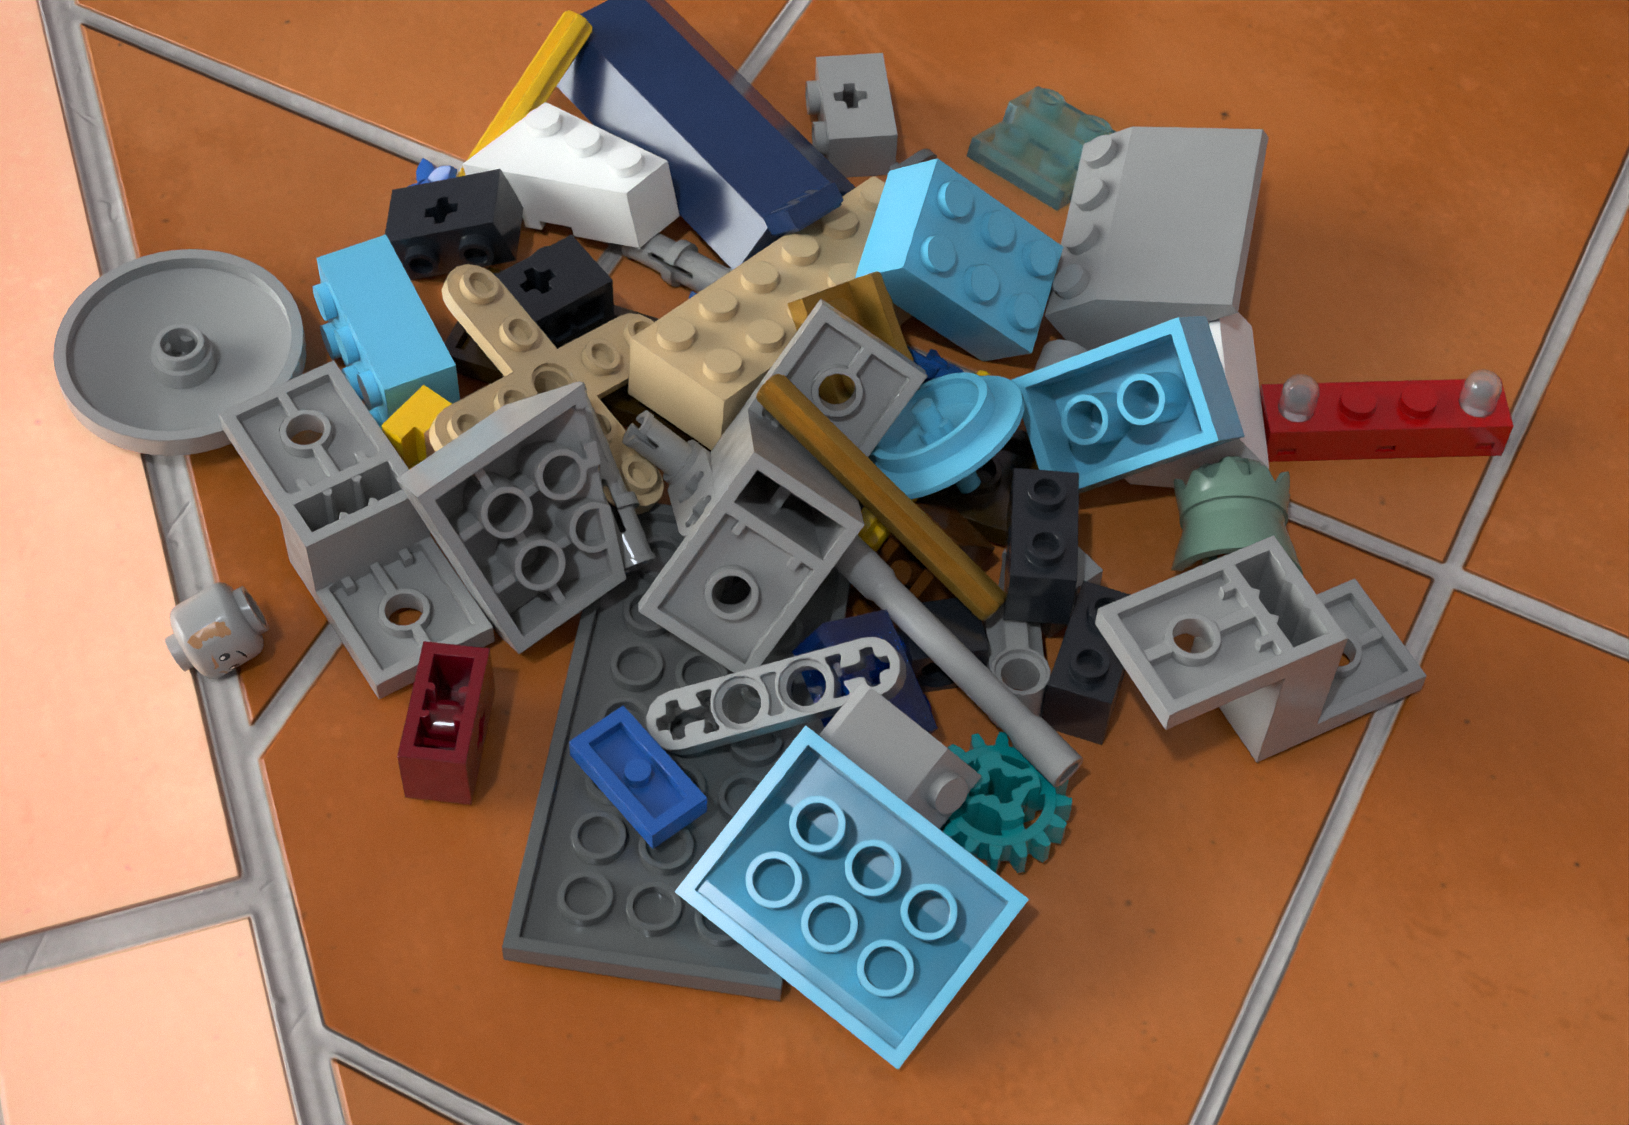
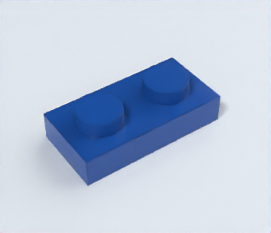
M624 705L569 741L570 756L652 849L707 812V797Z

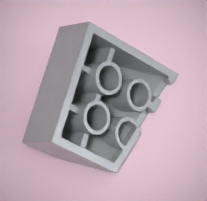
M580 381L504 405L396 479L468 591L493 626L495 632L518 654L626 580L611 507L605 501L598 465L601 462L597 443L591 437L585 407L588 406L584 384Z

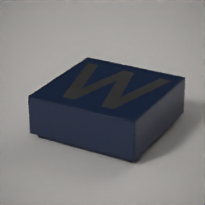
M835 182L804 191L763 216V219L772 235L781 236L804 229L840 207L844 199Z

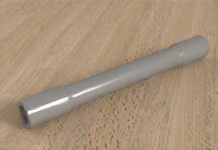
M857 535L834 567L865 598L875 602L1010 737L1013 746L1054 787H1058L1066 782L1081 766L1083 758L1042 717L1033 714L897 579L893 569Z

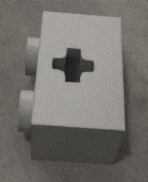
M883 53L816 57L815 80L806 81L807 114H817L818 117L817 122H812V145L846 178L888 175V167L896 163L898 133Z

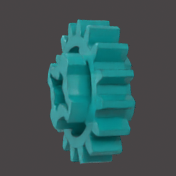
M1005 732L998 733L995 745L987 746L978 733L971 735L968 752H965L955 744L950 745L948 749L980 774L981 778L967 794L964 803L951 814L940 830L975 858L986 860V866L996 874L1000 861H1009L1017 873L1024 872L1029 853L1041 862L1046 861L1049 856L1051 842L1061 844L1064 839L1067 826L1065 821L1069 820L1072 808V798L1065 796L1069 779L1062 785L1054 787L1016 748L1009 746L1008 737ZM1042 810L1036 822L1025 829L1023 822L1034 820L1036 811Z

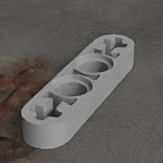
M877 637L856 639L670 690L658 696L650 705L646 716L647 730L653 739L665 750L678 755L694 754L834 716L862 680L885 699L889 700L895 697L903 688L906 679V664L902 655L886 640ZM870 654H875L883 663H890V669L880 673L881 684L873 687L864 677L846 680L843 682L850 693L847 696L841 697V681L832 667L833 663L840 661V668L847 674L865 669L867 667L866 656ZM805 670L820 671L826 680V689L823 697L811 706L796 704L791 695L793 680L799 673ZM740 688H754L758 691L761 698L759 713L753 720L747 723L738 724L733 722L727 713V703L730 696ZM707 697H711V712L716 723L719 725V730L713 732V724L705 719L687 724L685 726L686 737L682 739L675 733L665 730V724L675 720V708L680 706L683 711L690 715L710 712L704 700Z

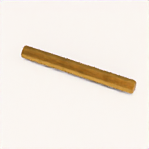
M775 374L760 387L756 394L757 401L978 619L986 620L990 618L1005 602L1006 593L785 375Z

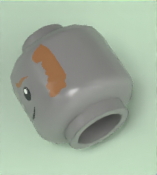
M218 582L191 596L171 610L170 624L173 634L165 638V643L172 657L183 671L186 672L195 667L199 673L208 679H217L262 652L264 647L262 634L269 630V626L256 601L245 587L241 586L234 590L228 584Z

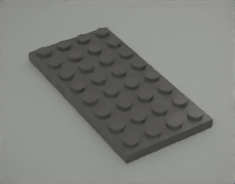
M608 501L619 531L624 533L626 530L617 508ZM656 503L648 512L637 514L650 549L655 554L656 561L640 570L625 574L626 580L582 610L502 945L503 958L508 961L780 1001L784 979L675 893V891L805 725L819 735L827 726L829 717L694 754L678 755L663 748L707 797V812L654 849L650 847L570 756V740L623 705L648 732L646 716L650 705L658 696L670 690L734 673L638 612V602L685 539L679 533L672 505ZM835 567L826 576L761 666L842 643L851 583ZM735 576L730 588L723 590L719 602L727 605H735L742 602L750 593V585L743 578ZM835 662V663H833V665H832V667L834 668V670H835L836 672H837L838 662ZM805 670L796 676L791 686V695L796 704L811 706L823 697L826 689V680L823 674L817 670ZM744 687L736 690L730 696L727 703V713L733 722L738 724L747 723L757 716L761 707V698L758 691L751 687ZM707 697L704 700L710 712L690 715L683 711L680 706L675 708V720L666 723L665 730L675 733L682 739L686 737L685 726L687 724L703 719L713 724V732L719 730V725L716 723L711 712V697Z

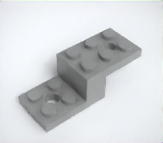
M334 360L218 412L222 429L280 517L291 564L378 699L414 682L423 641L473 647H484L495 641L493 626L430 535L429 529L396 479L409 470ZM304 430H312L323 434L318 441L308 445H299L291 441L297 433ZM401 608H412L422 613L418 621L406 626L396 625L388 620L393 612Z

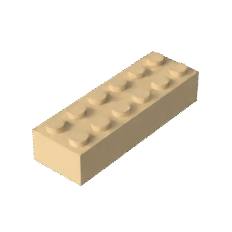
M872 176L842 196L844 201L841 202L842 205L804 229L784 235L631 337L628 394L712 451L796 334L797 330L787 303L855 279L885 182ZM893 303V309L900 326L911 318L912 315Z

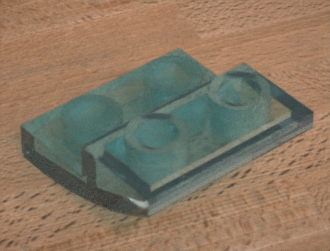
M1037 86L1009 101L1003 121L972 137L966 156L1058 211L1071 202L1083 145L1098 136L1110 135L1116 131L1111 129V125L1103 118L1087 115L1068 104L1060 93Z

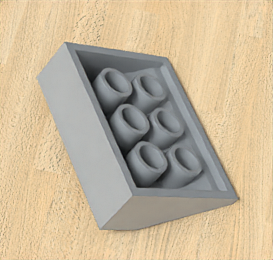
M1132 126L1110 135L1098 136L1083 145L1061 241L1063 250L1045 311V317L1066 340L1077 343L1089 351L1177 317L1206 316L1209 322L1238 313L1269 138L1264 130Z

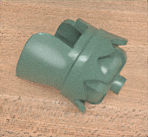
M1226 456L1220 459L1218 463H1205L1198 469L1193 470L1187 486L1182 479H1174L1179 522L1183 532L1175 552L1171 571H1183L1200 559H1202L1204 565L1218 559L1217 555L1230 554L1274 535L1303 575L1295 548L1285 527L1288 523L1290 474L1288 471L1280 473L1275 481L1269 469L1265 465H1261L1259 461L1248 458L1242 459L1238 456Z

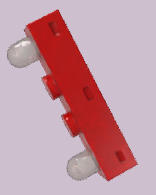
M1487 369L1476 370L1467 379L1317 383L1309 375L1296 374L1288 378L1284 384H1261L1260 388L1269 462L1502 456L1513 429V422L1502 379L1496 373Z

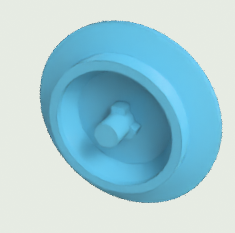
M961 372L932 379L922 384L920 389L915 392L868 458L910 499L935 493L953 484H956L962 494L970 493L981 483L975 471L994 457L1018 428L1025 409L1024 396L1013 381L1000 376H979L974 373Z

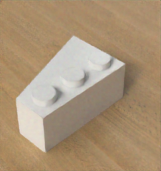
M547 102L529 112L526 117L462 164L465 175L501 168L524 207L522 218L524 219L525 226L528 228L542 230L546 225L545 222L572 227L573 235L576 237L640 248L680 216L667 160Z

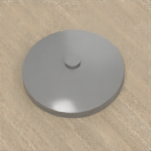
M182 249L158 252L134 259L112 269L90 284L71 304L60 323L54 342L53 359L62 395L73 415L86 429L106 442L126 450L150 455L177 456L202 453L231 444V441L222 429L218 412L302 375L306 361V340L298 306L291 293L273 274L263 267L236 255L212 250Z

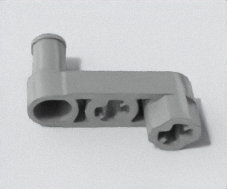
M646 410L636 417V420L642 424L641 427L638 428L631 423L624 434L622 443L629 448H633L664 472L663 479L669 484L668 494L679 533L686 537L714 499L710 452L695 440L684 441Z

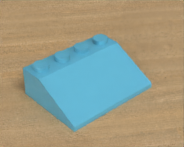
M806 725L675 891V893L896 1069L901 1067L1029 900Z

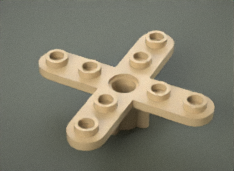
M466 264L457 266L449 273L442 288L443 301L449 311L504 377L444 408L436 416L429 431L430 444L434 451H438L506 404L578 381L584 382L587 388L586 393L603 433L607 438L628 492H635L640 505L635 511L637 514L648 512L662 496L664 489L662 476L654 464L633 448H629L622 443L626 430L600 399L629 383L631 337L654 323V321L641 314H624L557 349L492 272L477 265ZM604 486L603 492L606 499L615 506L609 488Z

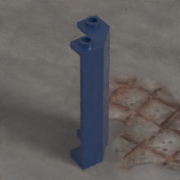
M607 0L580 14L591 24L592 33L557 87L594 126L668 161L679 214L732 270L784 236L771 234L763 219V216L813 187L835 182L842 196L856 188L667 1Z

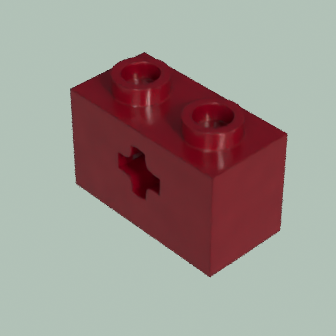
M423 641L397 755L406 798L472 805L495 695L490 648Z

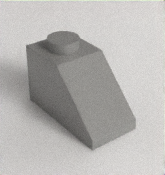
M863 680L819 734L938 829L964 803L967 794L981 778V775Z

